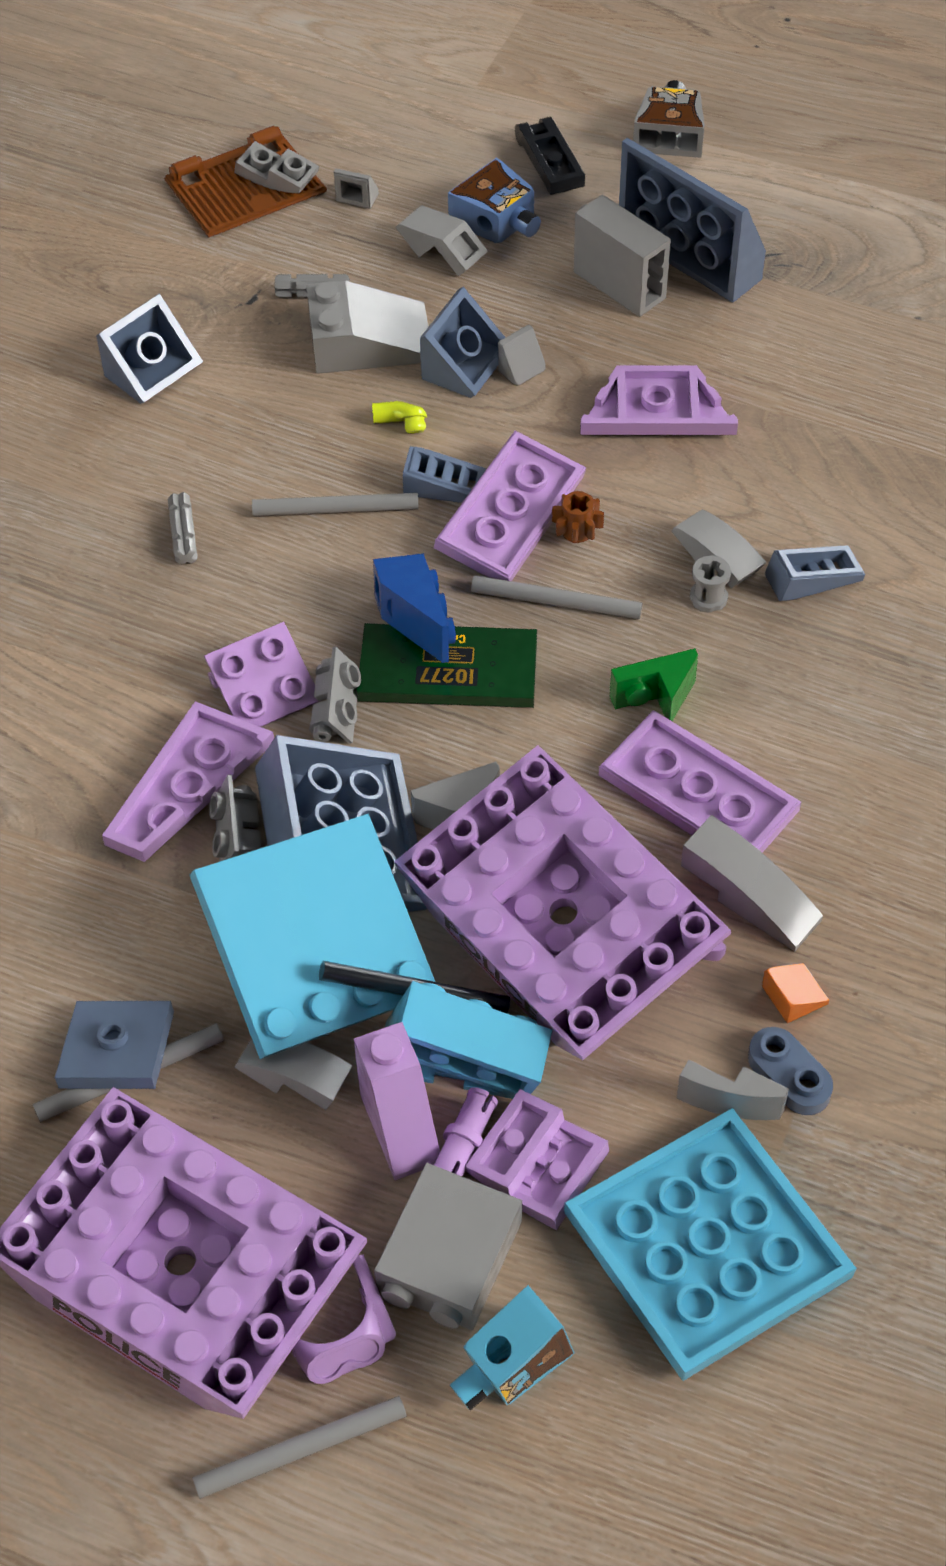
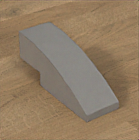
M713 815L683 845L681 866L719 891L718 902L794 952L822 921L823 915L780 868L740 834Z

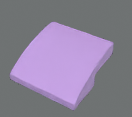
M519 1089L465 1168L471 1176L483 1185L521 1199L522 1211L557 1230L566 1217L564 1214L565 1202L582 1193L609 1153V1146L607 1140L564 1120L561 1108Z

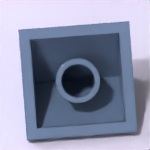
M464 286L456 291L420 337L421 379L471 398L478 393L497 368L498 342L506 337Z
M160 294L154 296L96 335L104 376L140 404L203 362Z

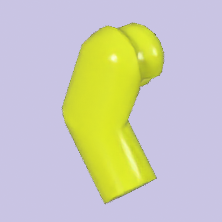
M403 401L372 403L373 423L405 421V430L410 434L422 433L426 429L425 418H427V414L420 406Z

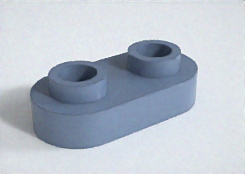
M767 1027L755 1033L750 1041L748 1062L752 1070L789 1088L786 1106L795 1113L815 1115L823 1111L828 1106L833 1091V1080L829 1072L787 1030L779 1027ZM776 1045L783 1051L774 1053L769 1051L767 1046ZM808 1079L813 1081L816 1086L806 1088L800 1081Z

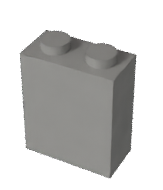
M602 194L575 212L574 273L641 317L666 299L671 239Z
M426 1163L374 1270L376 1286L383 1299L399 1308L407 1309L412 1305L429 1312L430 1317L434 1321L445 1327L456 1329L460 1325L473 1331L522 1223V1200Z

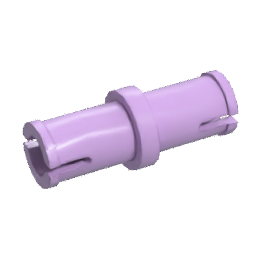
M476 1087L468 1090L467 1097L455 1122L447 1125L443 1133L445 1143L434 1166L463 1176L466 1164L483 1142L481 1136L493 1110L498 1105V1100L495 1096H490L488 1102H485L489 1095L488 1091Z

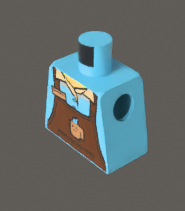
M528 1285L466 1342L463 1348L473 1365L454 1380L450 1387L469 1411L493 1391L508 1405L574 1354V1350L563 1325ZM507 1359L505 1362L499 1364L500 1361Z

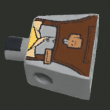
M678 80L669 81L665 87L652 86L648 88L634 121L633 141L654 154L702 158L705 124L700 92L694 89H686L685 85Z

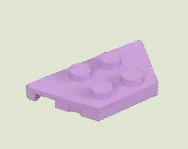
M617 365L609 376L608 384L602 387L595 397V405L590 413L582 416L580 435H737L738 419L734 414L729 416L721 406L722 398L713 387L706 383V377L697 365Z

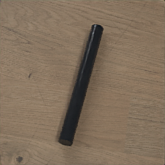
M322 961L319 969V980L401 996L404 995L412 981L432 983L442 987L449 994L467 1000L477 999L484 1001L492 1009L506 1014L510 1008V997L507 995L329 961Z

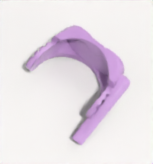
M363 1254L358 1255L353 1262L362 1287L359 1289L362 1302L366 1307V1312L360 1325L346 1337L334 1342L315 1344L299 1339L291 1350L305 1375L315 1384L329 1383L346 1373L375 1363L382 1357L385 1351V1343L393 1340L396 1336V1331Z

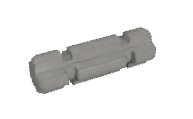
M278 274L274 282L275 294L279 298H292V294H297V298L307 297L306 284L344 280L350 282L347 274H333V278H328V274H297V278H292L291 274Z
M185 492L180 494L172 493L168 498V508L175 561L181 565L186 562L194 563L198 557L190 496Z

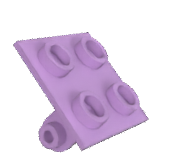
M284 622L204 655L211 672H208V676L212 686L215 689L219 687L232 716L262 727L319 702L314 697L315 684Z

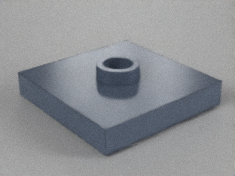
M76 1001L55 1074L58 1088L112 1089L114 1087L116 1089H156L174 1015L171 1001Z

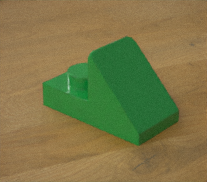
M696 648L611 669L609 696L614 708L640 706L648 701L657 699L664 717L673 721L696 681L698 663Z

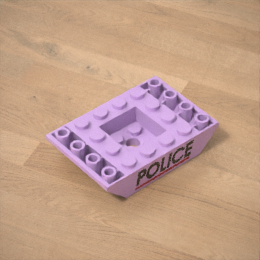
M539 745L394 861L402 875L442 927L529 1018L535 1020L538 1025L552 1029L550 1040L556 1046L581 1060L588 1057L731 934V930ZM561 907H571L577 911L576 918L568 924H557L551 919L553 913Z
M113 1087L0 1227V1267L36 1301L202 1408L244 1419L364 1248L367 1238ZM187 1254L195 1258L194 1267L184 1275H174L167 1270L168 1263L177 1255Z

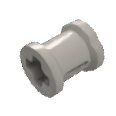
M711 555L699 558L692 568L695 584L691 587L690 600L693 606L702 612L711 613L721 610L728 601V592L725 589V585L730 580L731 567L726 560L718 556ZM715 568L718 569L717 576H714ZM703 592H706V600L703 599Z

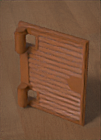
M270 126L252 133L250 137H247V145L202 161L200 156L194 155L173 163L169 167V174L164 177L165 182L208 238L327 191L326 186L316 175L300 193H289L264 187L234 173L236 161L254 141L261 145L272 143L278 150L275 153L281 156L287 149L297 153L282 135L278 126ZM194 172L200 181L186 186L181 177Z

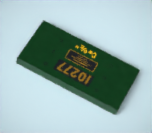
M364 623L359 668L361 683L357 687L358 701L534 708L537 629L455 626L456 642L455 644H449V662L442 663L391 625Z

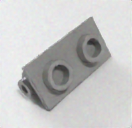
M337 647L332 648V657L323 659L316 668L314 697L318 701L327 700L313 704L309 730L313 733V738L316 741L327 742L331 739V736L339 734L347 743L351 744L353 743L354 726L357 721V687L361 683V674L358 666Z
M227 775L219 792L212 794L209 806L210 818L216 821L212 851L213 856L219 858V862L261 848L260 830L243 829V827L257 828L259 824L257 795L247 785L233 788L232 775Z

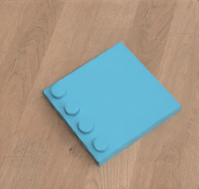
M369 813L195 869L189 874L259 1059L393 1011L402 998L401 995L319 980V969L322 961L435 982Z
M733 1108L570 1199L564 1205V1214L682 1381L853 1278L857 1269Z

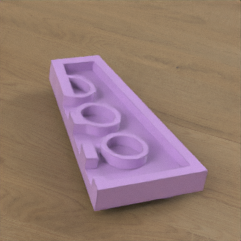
M195 701L103 833L104 845L145 862L210 803L212 794L219 792L227 775H232V781L235 780L267 750L274 739L273 732Z

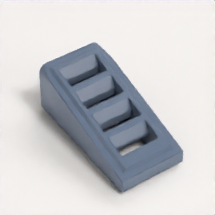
M410 446L403 470V493H418L420 498L462 503L472 490V488L467 487L468 480L476 481L477 483L487 468L428 449ZM452 478L459 479L458 484L451 482Z
M849 545L774 550L765 571L766 578L779 601L794 600L863 581L866 575ZM837 562L840 569H836L833 563Z

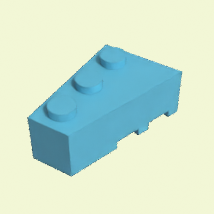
M412 981L386 1021L385 1027L400 1022L403 1023L421 1065L423 1079L426 1083L433 1084L435 1075L464 1080V1090L476 1087L488 1091L490 1095L511 1099L514 1098L519 1089L531 1094L541 1083L552 1029L538 1025L532 1018L521 1015L512 1016L492 1009L484 1001L477 999L467 1000L449 994L436 984Z

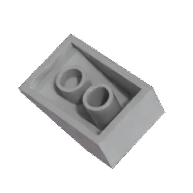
M346 280L306 284L316 374L421 363L420 337L428 328L424 302Z

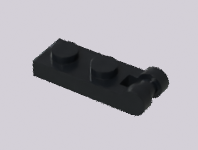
M551 116L539 119V123L529 125L527 122L515 125L517 142L519 146L524 147L550 195L585 187V173Z

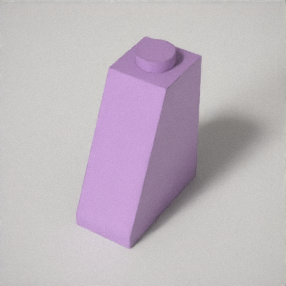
M400 1022L354 1038L360 1096L394 1180L422 1171L426 1163L434 1165L440 1153L421 1065L403 1023Z

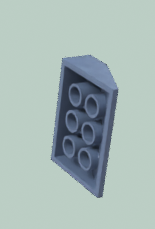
M629 138L623 140L619 205L671 239L669 264L732 303L759 283L763 277L766 250L749 210Z
M276 735L255 766L267 846L369 813L407 911L426 910V906L394 862L418 842L400 754Z

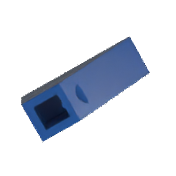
M424 553L373 559L374 596L381 619L440 662H449V644H455L456 642L455 625L452 617L447 618L446 598L444 593H439L437 572L435 569L429 570Z

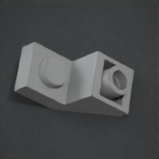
M423 205L418 207L395 227L418 257L435 246L458 276L467 271L488 252L465 220Z

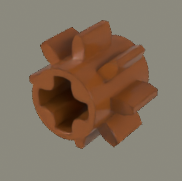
M574 491L567 495H561V506L552 507V522L556 523V535H563L565 539L572 543H582L589 539L594 540L595 528L600 529L604 527V512L599 511L600 499H593L591 495L583 491Z

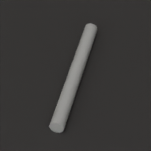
M418 493L252 500L253 516L419 509Z
M476 575L473 577L471 592L634 619H640L642 612V602Z
M217 1023L166 1045L160 1069L223 1042L224 1039ZM66 1089L32 1105L41 1123L102 1096L111 1089Z
M400 1396L394 1397L192 1477L199 1499L405 1418L407 1415Z

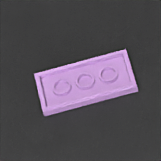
M515 430L435 539L434 549L488 578L512 581L551 525L552 507L561 506V495H567L576 489L584 477L586 467Z
M655 710L599 766L600 777L690 835H693L713 815L740 834L762 853L800 811L801 801Z

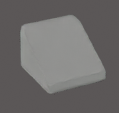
M337 168L334 170L336 201L371 209L379 195L378 187L372 177Z
M531 325L521 328L498 342L499 372L516 386L523 384L546 369L545 360Z

